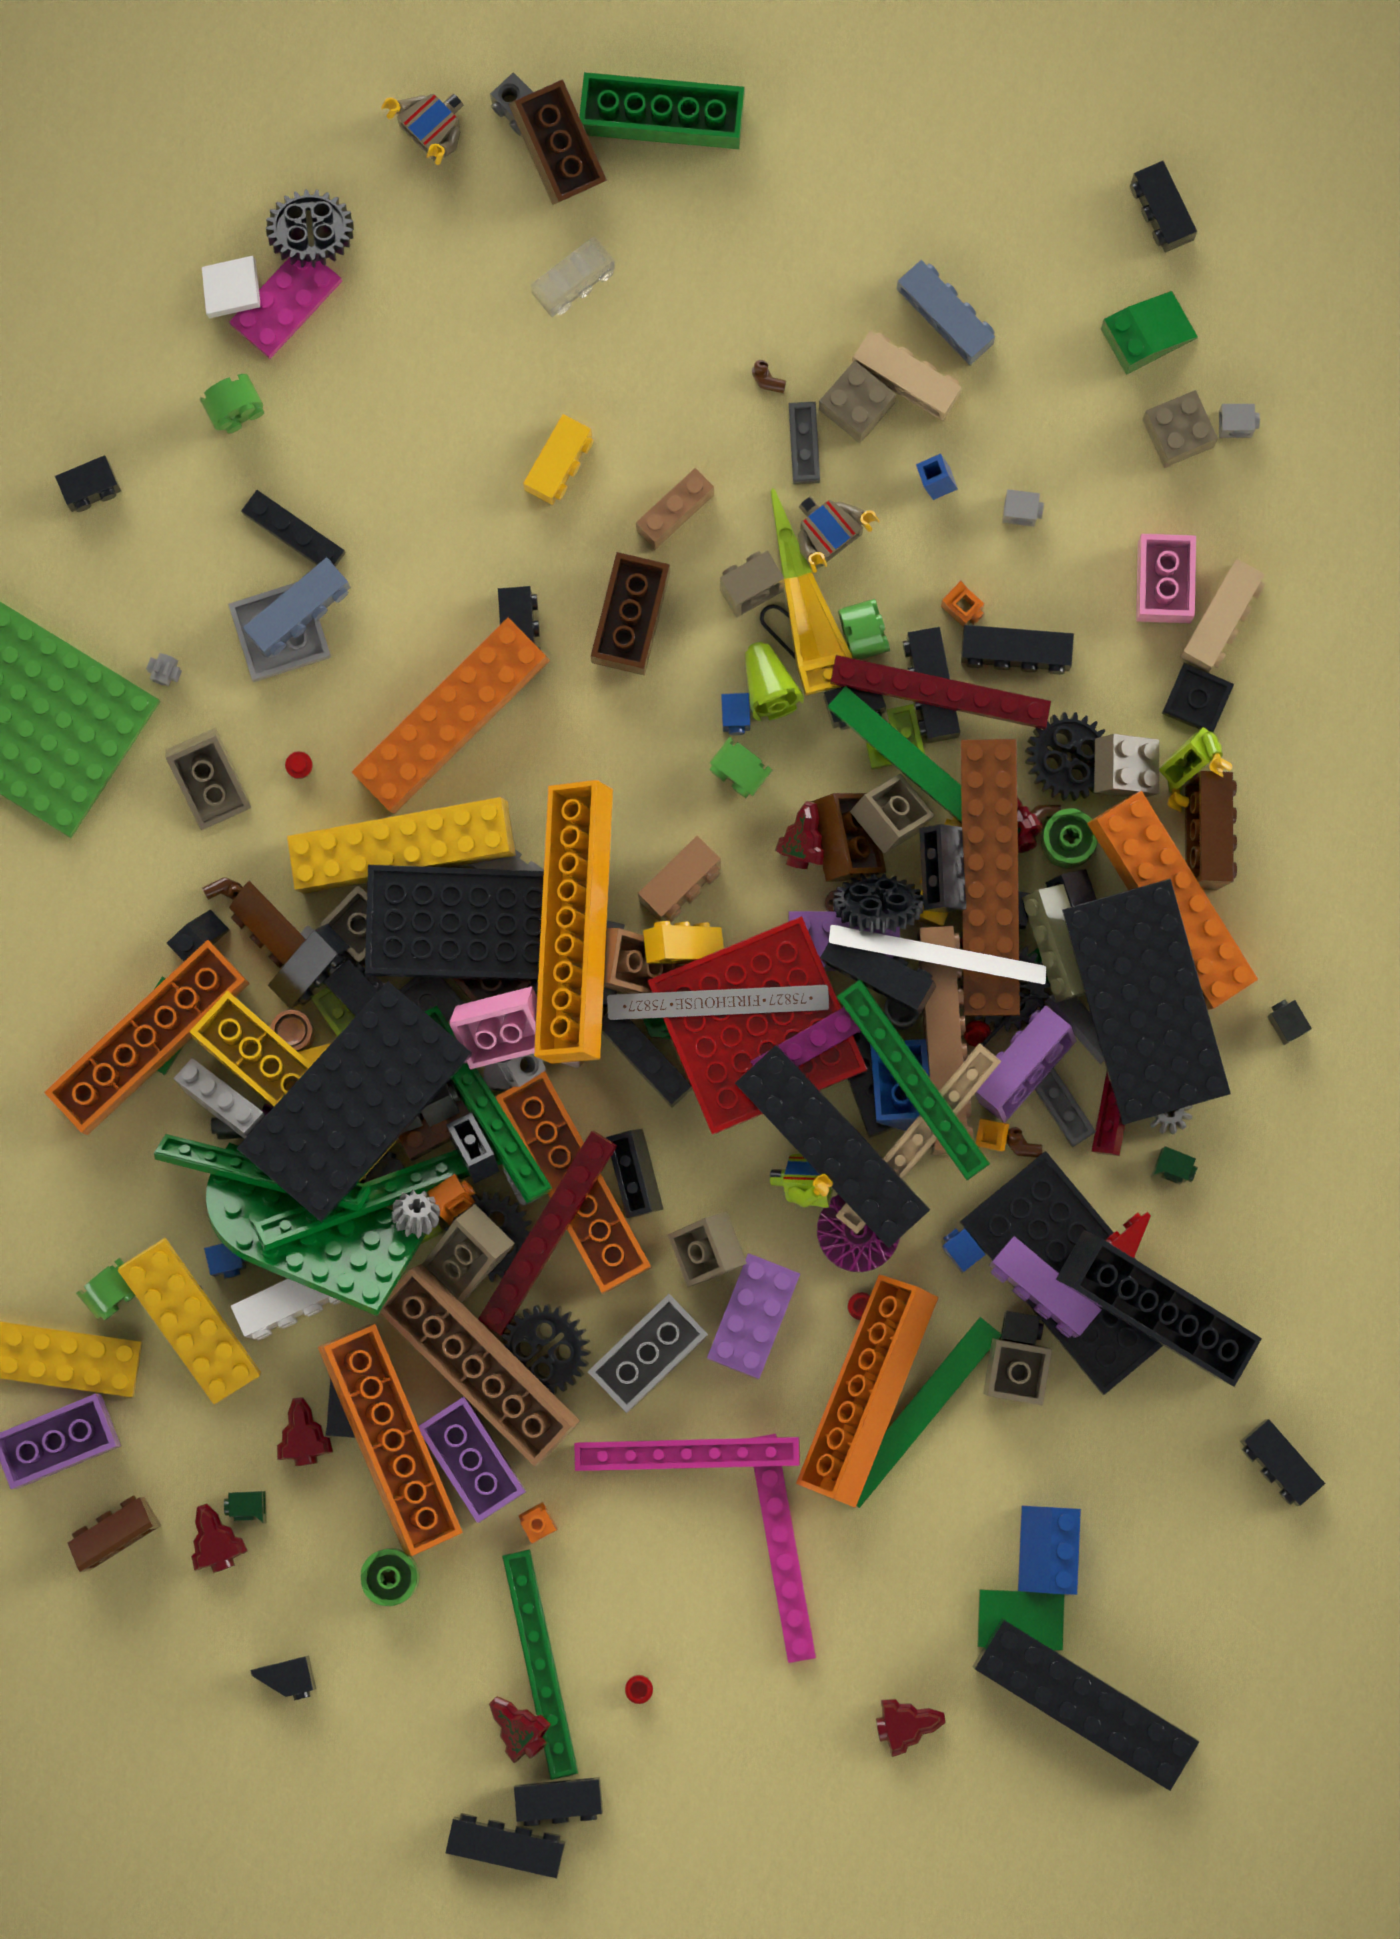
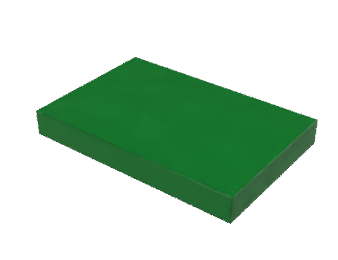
M979 1589L977 1647H985L1003 1618L1051 1649L1063 1651L1065 1594Z

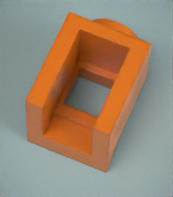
M960 580L943 598L941 607L964 627V625H969V623L975 625L984 615L982 610L985 603L973 594ZM962 598L972 606L967 612L957 605Z
M456 1174L427 1192L429 1197L435 1198V1204L439 1205L440 1208L439 1215L450 1226L454 1216H458L475 1203L472 1197L475 1194L473 1187L468 1180L462 1181Z
M543 1502L518 1515L531 1544L558 1530Z

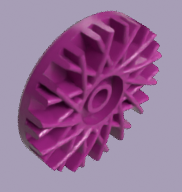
M839 1194L833 1196L829 1208L822 1209L817 1223V1238L824 1255L837 1267L850 1272H867L882 1266L895 1252L900 1238L888 1248L867 1224L863 1227L864 1233L856 1235L852 1229L836 1217V1214L846 1202Z

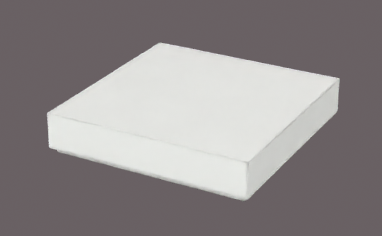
M254 256L202 267L205 308L209 319L260 307L257 266Z

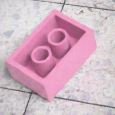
M1141 534L1138 540L1136 622H1192L1195 616L1196 536Z
M532 986L455 1006L449 1024L456 1039L472 1052V1056L467 1061L470 1069L534 1054L537 1012L536 993Z

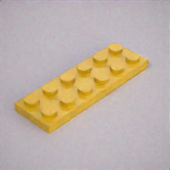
M166 1238L118 1268L117 1271L213 1404L218 1403L261 1375V1371Z
M0 1322V1378L134 1398L143 1342Z

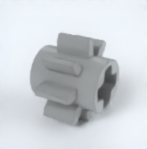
M159 653L157 659L150 657L146 668L151 673V681L167 687L171 680L178 682L182 672L180 667H177V659Z

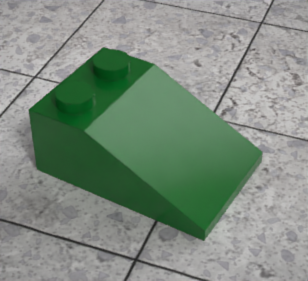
M1173 291L1128 306L1105 318L1101 326V331L1126 375L1198 338Z

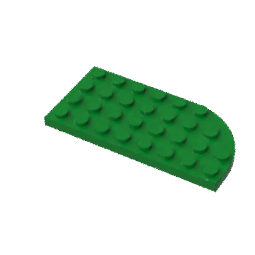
M230 1142L225 1148L239 1152L237 1150L238 1146ZM210 1174L206 1187V1207L209 1222L219 1240L231 1252L252 1264L375 1316H378L426 1236L422 1232L419 1239L415 1233H411L406 1237L405 1230L397 1231L396 1223L392 1220V1212L394 1210L384 1207L264 1251L254 1230V1223L300 1207L301 1205L288 1193Z

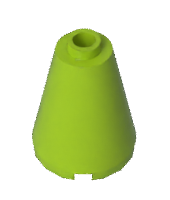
M763 642L751 644L745 652L750 709L753 718L757 721H762L760 717L768 716L770 721L793 713L798 709L796 704L799 701L802 704L804 702L802 691L769 644H764Z

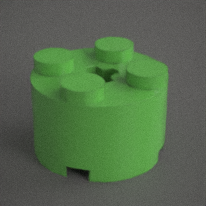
M247 374L237 375L239 380L231 381L229 377L219 381L204 392L206 398H200L216 430H226L228 434L234 433L242 428L241 423L249 419L255 420L265 413L262 409L263 403Z
M875 599L839 609L838 613L842 630L853 659L862 660L890 651L886 635L884 636L885 625L883 618L879 614Z
M729 737L709 762L712 765L709 770L723 782L727 778L732 781L731 787L745 799L748 795L753 797L773 770L768 765L763 769L765 765L761 763V759L738 742L733 746L734 740Z
M1074 808L1063 809L1056 812L1046 823L1041 835V847L1051 864L1062 868H1076L1091 858L1097 847L1098 840L1087 824L1093 819L1083 813V811ZM1067 833H1070L1072 838H1076L1073 844H1069L1068 840H1064Z
M121 1258L114 1261L117 1265L116 1268L113 1265L106 1267L83 1286L87 1290L86 1292L79 1290L76 1293L97 1320L102 1318L105 1321L120 1309L117 1306L119 1302L124 1300L127 1303L135 1297L133 1291L117 1271L124 1264Z
M388 1548L373 1553L367 1558L361 1569L363 1592L372 1602L378 1605L395 1606L407 1601L415 1593L419 1584L420 1572L415 1560L400 1549ZM385 1571H394L396 1573L394 1575L395 1583L390 1582L386 1584L384 1582L386 1580Z

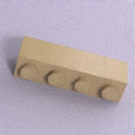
M870 331L854 354L852 363L855 360L889 389L941 421H944L961 394L962 387L959 386V382L952 376L946 375L944 377L936 372V368L931 363L918 361L908 349L904 347L897 348L892 345L890 339L881 333L875 334Z
M1236 558L1181 655L1182 659L1208 673L1213 666L1216 668L1220 666L1226 655L1221 652L1226 643L1230 645L1233 643L1239 630L1235 629V626L1239 619L1243 622L1246 620L1252 609L1248 603L1252 596L1258 599L1265 586L1261 582L1265 575L1264 573Z

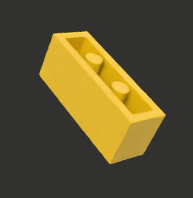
M562 414L523 482L524 490L551 505L555 503L556 499L561 500L567 490L566 481L569 476H575L581 464L578 460L582 453L587 454L594 442L591 428Z
M670 921L655 922L653 928L643 930L646 963L688 964L724 949L722 928L710 927L708 922L696 923L690 926V922H678L671 925Z

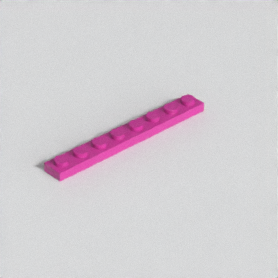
M770 1434L754 1438H777V1435ZM782 1466L754 1467L788 1663L814 1659L816 1655Z
M799 1437L574 1443L575 1471L800 1466Z

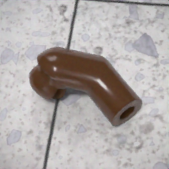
M757 360L752 368V375L758 386L764 390L784 394L786 380L773 378L768 369V363L764 360Z
M1038 805L1031 813L1035 814L1042 824L1045 819H1050L1056 812L1060 811L1061 805Z
M227 877L202 887L208 900L219 894L234 900L243 888L239 882Z
M1012 1127L1008 1130L1006 1143L1015 1155L1037 1158L1042 1154V1144L1027 1143L1020 1128Z

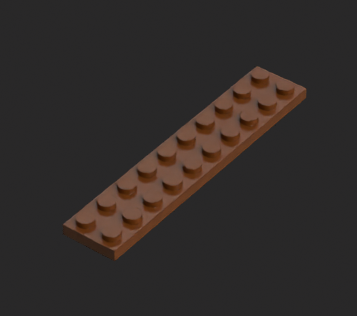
M1017 739L961 740L962 835L966 910H963V950L1019 961ZM963 969L964 1016H1020L1019 979Z

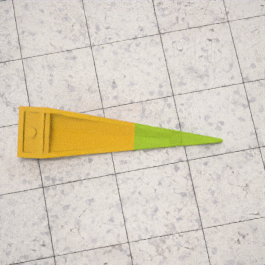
M772 488L771 499L796 666L804 694L807 696L843 687L830 684L835 657L838 655L852 658V654L830 612L807 560L800 553L797 538L776 490Z

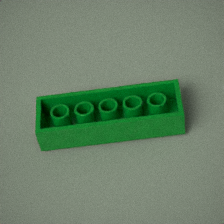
M584 72L579 118L587 136L740 149L745 87Z

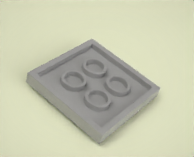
M295 583L228 604L253 682L332 658L320 620L313 619L306 625L307 629L299 637H291L285 642L286 646L280 653L275 656L271 654L268 658L243 629L247 623Z

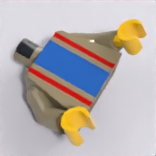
M435 94L396 100L391 97L385 99L381 109H389L386 117L393 119L395 114H399L397 116L399 126L427 154L426 158L430 157L435 161L436 165H440L442 158L456 150L461 132L459 119L454 114L464 105L455 94H452L444 102Z
M810 496L799 505V508L807 516L801 522V531L798 534L800 553L810 564L812 572L816 573V565L821 564L827 567L828 561L862 535L863 527L861 525L868 532H871L873 529L869 523L872 521L879 523L880 520L874 511H864L843 502L835 503L832 500H828L819 507Z

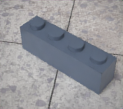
M921 259L898 280L897 290L969 365L975 362L994 344L995 332L986 321L981 322L975 316L976 311L967 302L963 303L957 297L958 293L955 288L949 283L945 284L939 278V273L933 265H926Z
M326 557L247 623L243 629L267 658L271 654L275 656L285 648V642L291 637H299L307 629L306 625L313 619L319 620L328 611L327 607L334 601L336 603L342 601L348 595V590L351 587L345 577Z

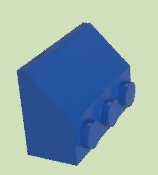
M926 1039L903 1040L929 1076ZM870 1044L876 1122L906 1131L920 1114Z
M1021 1506L1018 1591L1077 1595L1081 1509Z

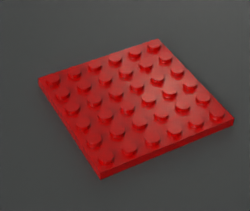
M802 916L647 980L652 993L814 985L828 986V1010L663 1017L712 1135L763 1114L735 1084L752 1067V1060L771 1050L776 1044L779 1045L841 1009ZM853 1036L798 1067L819 1090L867 1071Z

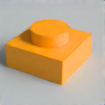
M980 1118L976 1144L983 1148L1005 1151L1009 1124Z

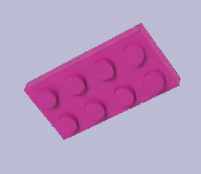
M289 257L259 289L260 307L238 312L229 323L257 349L271 359L342 283V279L320 261H316L315 268L312 267L310 262H306L303 268L298 260L295 264L291 265Z

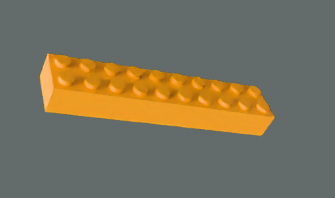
M598 780L548 786L534 1056L551 1064L600 1060L613 789Z

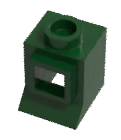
M1164 1146L1160 1151L1151 1177L1162 1174L1161 1178L1179 1185L1186 1181L1192 1182L1198 1169L1197 1166H1194L1196 1158Z
M266 1491L228 1493V1499H224L225 1516L234 1517V1521L256 1520L258 1518L262 1523H267Z

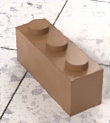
M694 468L636 522L637 532L656 550L714 496V486Z

